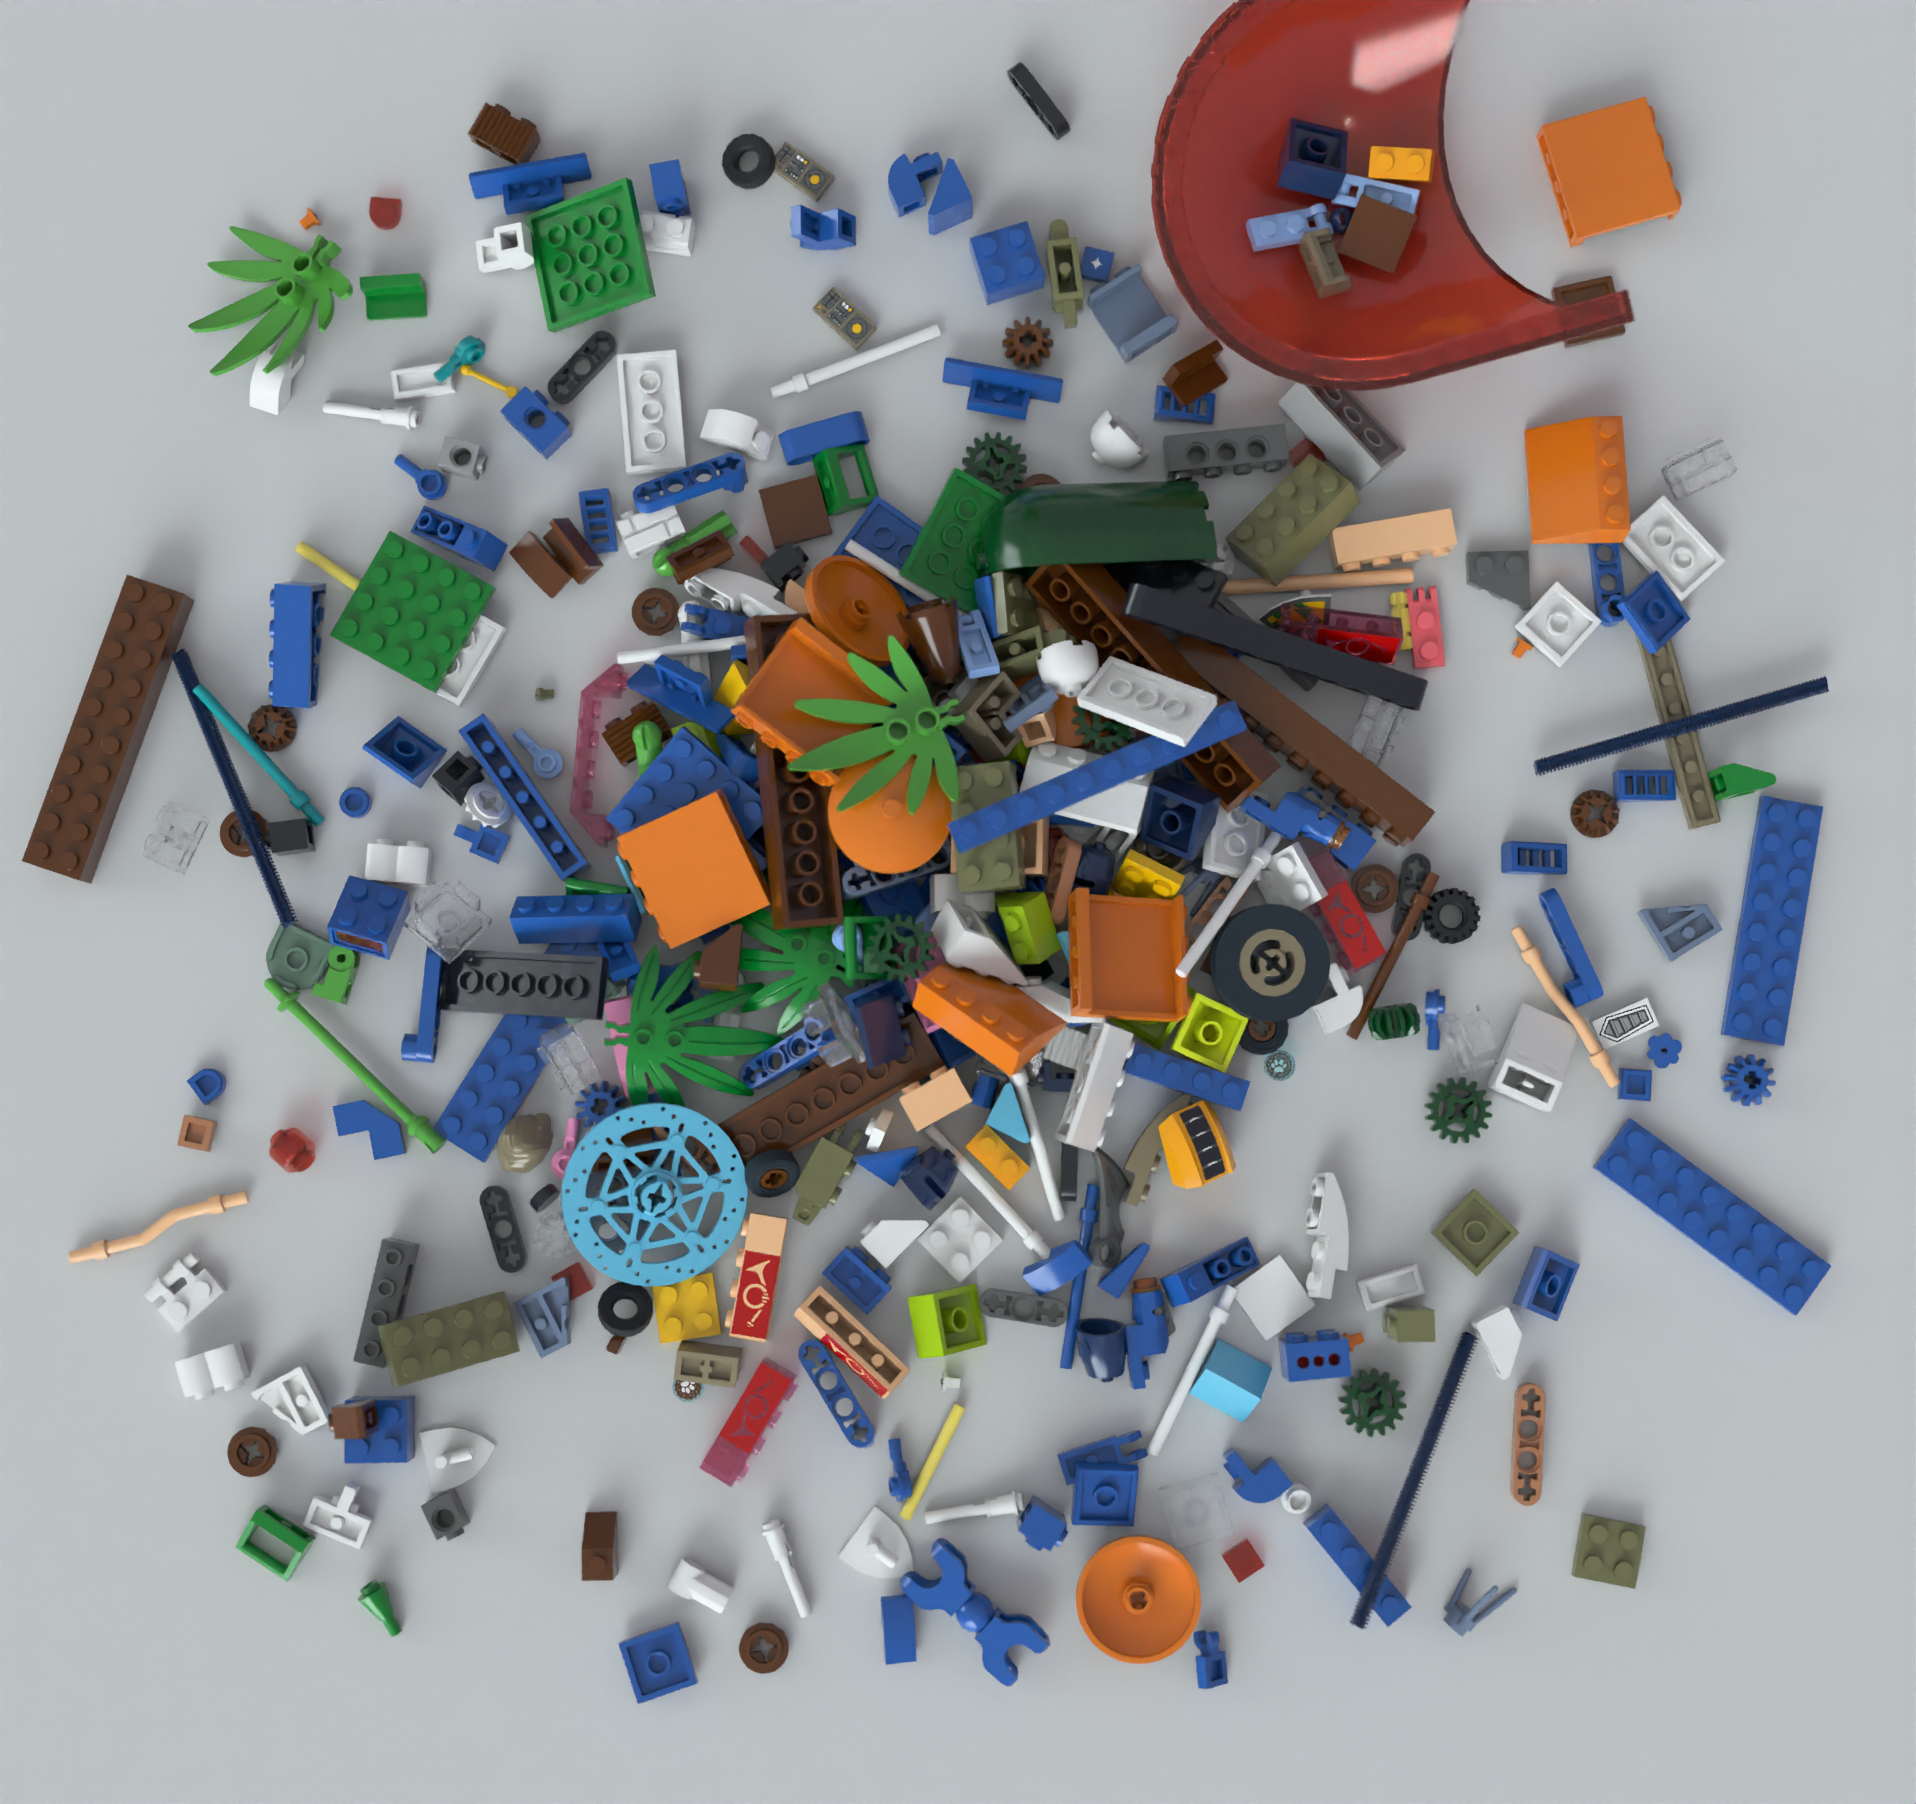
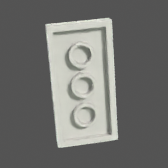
M676 349L616 355L627 475L678 471L687 468Z
M1109 656L1077 697L1078 706L1183 747L1187 745L1217 705L1216 695Z

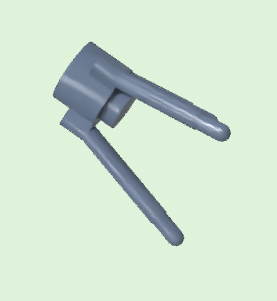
M1198 857L1178 872L1185 875L1196 869L1193 872L1196 878L1180 893L1183 895V898L1200 883L1204 886L1209 883L1191 910L1190 916L1192 917L1196 915L1213 889L1222 881L1219 878L1222 874L1202 868L1203 859L1201 857Z
M1467 1568L1450 1602L1444 1607L1448 1614L1443 1620L1463 1637L1467 1631L1471 1632L1481 1620L1516 1594L1517 1589L1511 1588L1476 1615L1499 1588L1494 1585L1471 1609L1464 1603L1457 1606L1472 1573V1570Z

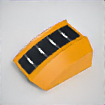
M1202 1100L1171 1114L1159 1125L1158 1129L1174 1185L1185 1189L1203 1187L1206 1183L1228 1173H1233L1236 1163L1230 1144L1209 1102Z

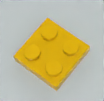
M1130 849L1111 887L1126 897L1173 900L1186 876Z
M713 1272L698 1274L670 1285L652 1286L660 1344L722 1334Z

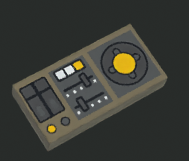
M785 142L775 155L774 172L816 202H818L834 180L832 173L788 142Z
M834 287L813 307V311L856 351L877 330V326Z

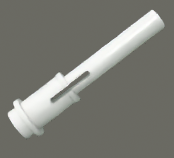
M325 401L323 404L324 413L380 420L381 424L406 426L408 430L418 428L421 421L420 410H416L414 406L400 408L383 405V408L331 401Z
M1014 1490L1009 1495L986 1497L985 1502L925 1512L926 1524L987 1514L988 1518L1014 1512L1016 1515H1019V1512L1025 1511L1022 1492L1016 1493Z
M776 1518L762 1525L763 1531L761 1534L767 1538L774 1561L779 1560L800 1617L804 1618L811 1615L812 1611L790 1557L793 1551L783 1530L785 1524L781 1523L779 1518Z

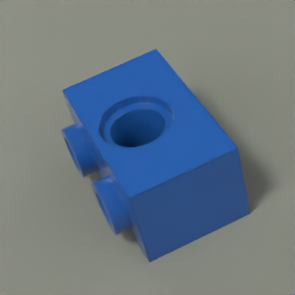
M679 159L649 164L655 201L659 213L676 215L677 218L690 215L687 189Z
M525 386L500 412L547 460L572 436L567 427L570 422L558 410L553 413L546 406L549 401L537 389L532 393ZM536 416H545V422L541 426L534 427L531 425L532 420Z

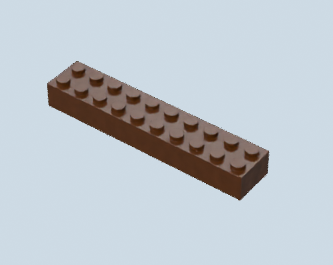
M1101 563L1040 566L1024 584L1063 629L1078 639V645L1083 646L1082 640L1089 641L1095 645L1099 657V669L1109 656L1216 695L1217 705L1215 708L1225 704L1157 626L1122 614L1127 593ZM1248 728L1244 732L1180 759L1208 791L1222 796L1220 805L1227 813L1281 767Z
M126 575L24 853L23 862L79 881L92 883L172 664L173 658H171V655L177 650L194 600L184 593Z
M810 614L753 616L744 622L749 683L792 622L802 617L815 628ZM754 730L773 929L784 930L832 926L844 923L837 847L830 831L827 813L831 786H822L816 783L810 777L811 773L809 771L789 770L788 765L790 762L785 758L786 754L778 747L772 748L765 744L760 738L761 734Z
M1181 635L1174 644V647L1225 704L1235 700L1246 727L1252 734L1255 732L1264 739L1262 744L1273 753L1279 751L1288 758L1286 762L1289 766L1298 772L1304 770L1311 776L1310 781L1316 787L1323 791L1327 788L1335 794L1334 800L1346 809L1351 807L1360 814L1358 818L1370 828L1374 826L1384 832L1382 837L1393 846L1397 847L1399 844L1404 847L1412 842L1434 815V810L1224 648L1185 635Z

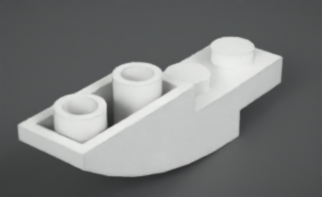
M709 568L685 580V589L692 596L702 598L712 604L717 610L737 614L740 610H743L749 617L798 614V612L780 602L779 589L748 575L720 568Z
M1324 1172L1316 1173L1315 1178L1311 1182V1206L1305 1216L1306 1234L1317 1236V1240L1314 1242L1311 1250L1313 1265L1312 1271L1308 1274L1306 1280V1287L1308 1289L1307 1297L1318 1300H1331L1335 1271H1347L1349 1228L1345 1203L1334 1173Z

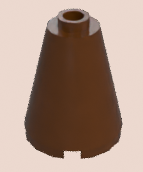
M948 596L950 601L948 603H942L941 598L908 607L909 614L903 616L902 611L896 614L902 629L932 681H938L939 685L956 681V675L961 673L957 600L954 596Z

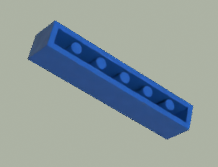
M483 713L458 730L559 878L566 883L567 877L576 878L592 866L490 718Z

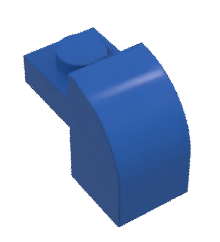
M938 151L931 155L930 153L921 154L911 164L905 153L892 164L888 174L889 196L899 218L926 206V197L920 183L943 173V162Z
M803 205L791 207V236L800 240V247L811 250H838L856 246V216L839 208L818 213Z
M1232 1447L1222 1454L1227 1460L1223 1465L1234 1480L1238 1477L1241 1478L1232 1488L1240 1497L1249 1502H1270L1293 1486L1292 1482L1271 1456L1251 1471Z

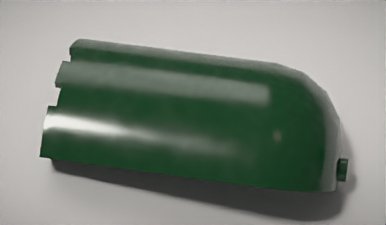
M1193 480L1042 484L1018 489L998 502L984 523L980 552L976 554L977 570H982V576L986 577L992 576V573L1044 565L1197 560L1198 563H1210L1217 559V545L1213 521H1207L1205 510L1209 509V502L1205 492L1198 491L1199 483Z

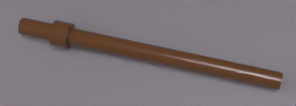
M1428 871L1419 891L1414 892L1410 900L1412 905L1363 1000L1361 1011L1356 1019L1353 1020L1346 1033L1349 1037L1358 1039L1368 1019V1012L1373 1009L1418 918L1423 909L1427 910L1432 900L1429 897L1440 877L1439 875Z

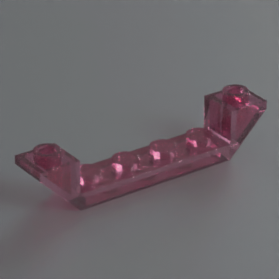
M613 664L581 691L570 813L601 848H608V841H613L614 826L606 820L607 815L587 813V809H591L593 804V791H589L590 779L595 778L596 761L592 760V750L597 749L599 732L594 730L595 719H600L602 708L601 701H597V697L622 699V691H627L628 673H624V668L621 664Z

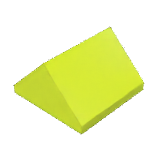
M1195 992L1191 1000V1009L1188 1015L1184 1017L1170 1049L1190 1060L1226 1073L1249 1019L1239 1015L1231 1008Z

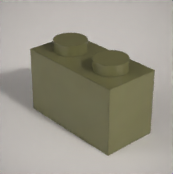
M1387 1306V1314L1382 1315L1383 1332H1388V1338L1398 1343L1435 1342V1313L1433 1309L1426 1306Z

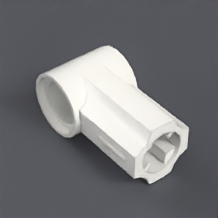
M683 1557L667 1587L677 1595L686 1599L693 1598L721 1614L734 1588L706 1573V1569L700 1564Z

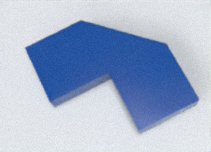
M366 1100L333 1106L338 1136L369 1130L374 1160L406 1154L401 1123L392 1117L384 1114Z

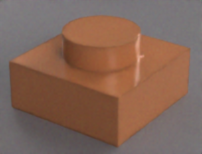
M184 1115L177 1145L210 1152L217 1121Z

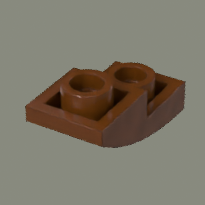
M530 531L509 552L525 573L550 598H554L573 578L558 557L550 554L536 534Z

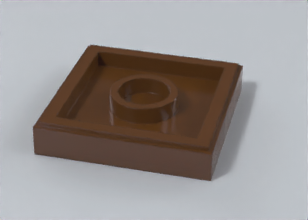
M1361 194L1338 252L1394 274L1418 216Z
M1611 275L1564 285L1551 290L1565 348L1621 336L1626 332Z
M817 475L759 490L774 549L781 548L787 542L793 545L833 534Z

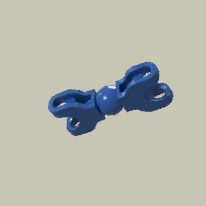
M938 1538L932 1545L931 1553L942 1569V1576L936 1580H927L917 1572L909 1571L900 1578L901 1589L921 1609L944 1610L951 1617L955 1613L957 1621L962 1628L969 1632H976L974 1639L982 1646V1661L987 1672L1004 1686H1012L1017 1681L1018 1669L1008 1656L1007 1650L1014 1645H1024L1034 1653H1042L1050 1646L1049 1636L1028 1615H1009L1000 1608L994 1611L993 1604L988 1596L980 1592H973L975 1585L968 1579V1564L964 1554L946 1539Z

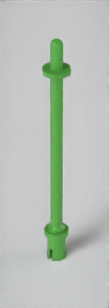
M267 978L264 981L265 988L281 1002L277 1010L283 1012L288 1009L407 1123V1133L411 1137L416 1136L432 1154H435L446 1143L447 1140L428 1123L429 1119L425 1115L422 1117L415 1115L296 1001L300 995L298 991H293L289 994L275 979Z

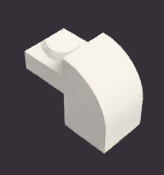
M522 222L493 228L494 237L476 241L479 270L483 273L506 268H513L517 271L527 268L534 263L531 230Z
M277 344L270 353L262 352L254 368L250 384V406L275 415H279L291 399V379L304 364V354L294 350L282 364L270 373L265 374L262 370L280 345Z
M709 409L700 438L722 449H737L758 460H767L775 432L758 424V420L750 416L725 409Z
M1336 962L1330 965L1327 981L1334 997L1312 1007L1324 1034H1329L1350 1024L1356 1019L1363 1005L1361 986L1348 989L1347 984L1350 983L1347 972L1343 966L1338 968Z

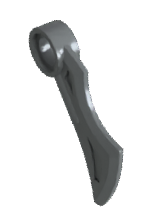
M1096 1147L1095 1152H1091L1097 1169L1100 1189L1099 1237H1096L1091 1242L1088 1254L1093 1258L1092 1264L1094 1266L1110 1269L1115 1267L1121 1258L1120 1245L1125 1232L1120 1222L1119 1210L1122 1197L1130 1184L1116 1162L1107 1153ZM1106 1244L1108 1246L1109 1253L1107 1258L1103 1260L1101 1257V1251L1103 1246Z

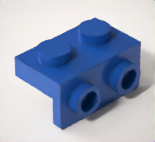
M846 1246L822 1274L868 1315L892 1289V1286L889 1284L891 1278L879 1267L873 1270L866 1263L869 1259L868 1256L857 1246L853 1249Z

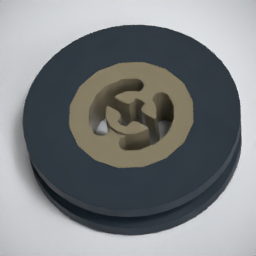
M1265 904L1244 909L1233 915L1222 925L1211 946L1209 970L1216 992L1229 1008L1251 1020L1278 1022L1299 1016L1312 1007L1319 999L1328 981L1330 955L1322 932L1308 916L1289 906ZM1264 941H1272L1275 945L1274 949H1266L1258 953L1265 958L1273 957L1272 965L1278 970L1286 968L1285 953L1289 960L1288 971L1285 977L1275 985H1266L1264 979L1266 977L1278 976L1281 973L1274 968L1266 969L1267 961L1261 956L1253 958L1254 973L1251 971V954L1255 947Z

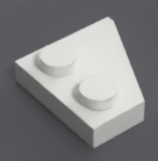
M305 1364L251 1393L253 1398L256 1400L261 1399L273 1408L272 1412L275 1415L287 1420L291 1427L301 1435L328 1422L330 1412Z

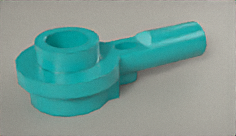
M474 336L465 337L454 349V354L449 358L450 361L433 374L439 383H442L463 364L479 362L484 356L485 343L480 338H475Z

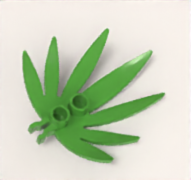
M230 226V231L243 243L257 253L278 262L259 260L208 262V267L216 273L242 281H279L189 324L188 327L196 333L224 330L246 323L271 309L209 371L212 375L219 376L244 365L268 349L290 327L276 353L262 370L265 374H268L282 364L300 344L313 319L317 301L318 330L323 333L329 326L334 314L332 291L341 300H347L352 295L353 286L342 273L330 267L332 259L336 258L342 249L330 240L328 242L320 234L316 237L314 246L309 251L303 252L273 237Z
M889 635L887 639L889 657L898 680L907 692L885 672L860 656L850 652L847 655V661L858 677L876 694L895 704V709L873 703L844 699L796 700L795 702L797 709L822 719L848 724L882 723L883 726L849 734L819 746L789 763V770L824 771L860 764L894 751L893 754L868 771L848 791L836 808L838 812L858 805L882 789L904 767L912 755H916L917 759L912 768L907 788V808L910 815L915 814L926 794L931 776L932 759L935 760L937 779L944 793L953 802H956L959 798L957 767L943 729L948 725L955 726L964 723L965 717L962 714L958 717L950 715L940 718L948 714L950 709L956 708L959 702L955 698L947 702L945 706L933 707L930 695L919 671L893 635Z

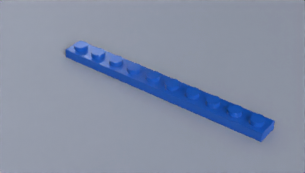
M1235 700L1213 709L1185 747L1152 735L947 824V827L959 853L962 854L1244 732L1247 729Z

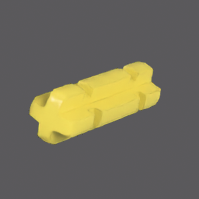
M1394 592L1389 597L1390 607H1393L1391 611L1393 633L1397 638H1401L1396 651H1408L1412 649L1413 644L1412 636H1409L1411 627L1409 609L1406 608V604H1408L1406 592Z

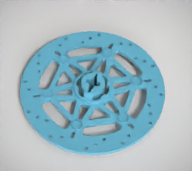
M644 1103L619 1110L604 1118L587 1132L576 1146L568 1161L561 1188L562 1213L568 1233L577 1249L591 1265L609 1277L621 1282L639 1286H663L694 1277L714 1264L724 1254L741 1227L746 1211L748 1193L742 1159L728 1135L716 1123L688 1107L671 1103ZM684 1123L682 1130L678 1131L680 1124ZM668 1127L670 1129L665 1140L628 1147L621 1141L623 1135L641 1128ZM688 1136L697 1138L710 1150L719 1165L720 1171L718 1173L708 1175L687 1151L684 1144ZM606 1137H609L613 1141V1143L609 1144L605 1140ZM661 1148L660 1153L650 1167L635 1156L637 1152ZM674 1150L671 1169L660 1168L668 1152ZM607 1152L612 1161L599 1195L587 1198L585 1191L590 1171L601 1153ZM681 1156H684L698 1172V1176H677ZM625 1158H628L641 1169V1172L635 1177H632L623 1162ZM619 1168L628 1182V1186L608 1193L607 1191L614 1173ZM669 1179H670V1180L673 1182V1184H674V1185L672 1186V1192H673V1195L675 1196V1198H674V1201H673L672 1204H671V1202H672V1193H671V1190H670L669 1187H668V1180H669ZM725 1179H731L729 1182L722 1183ZM682 1184H703L702 1188L682 1194ZM638 1185V1195L642 1203L641 1210L636 1206V1204H638V1200L635 1190ZM658 1189L661 1193V1196H655L654 1199L651 1200L649 1193H655ZM723 1192V1204L718 1220L711 1232L706 1237H703L698 1232V1227L712 1193ZM624 1195L628 1196V1205H607L608 1201ZM701 1196L702 1199L694 1220L690 1221L682 1207V1203ZM580 1207H588L586 1210H578ZM676 1212L679 1213L686 1225V1230L684 1231L668 1220ZM613 1213H633L629 1233H626L611 1216ZM602 1215L625 1241L626 1245L622 1253L619 1254L613 1251L598 1237L589 1221L592 1216ZM639 1220L649 1221L650 1224L639 1240L636 1239ZM658 1223H662L675 1233L673 1237L649 1241ZM681 1242L685 1243L689 1248L686 1254L667 1261L643 1262L640 1260L643 1251L646 1249ZM700 1244L704 1248V1250L700 1251L697 1248V1245ZM632 1258L630 1265L626 1266L628 1259Z

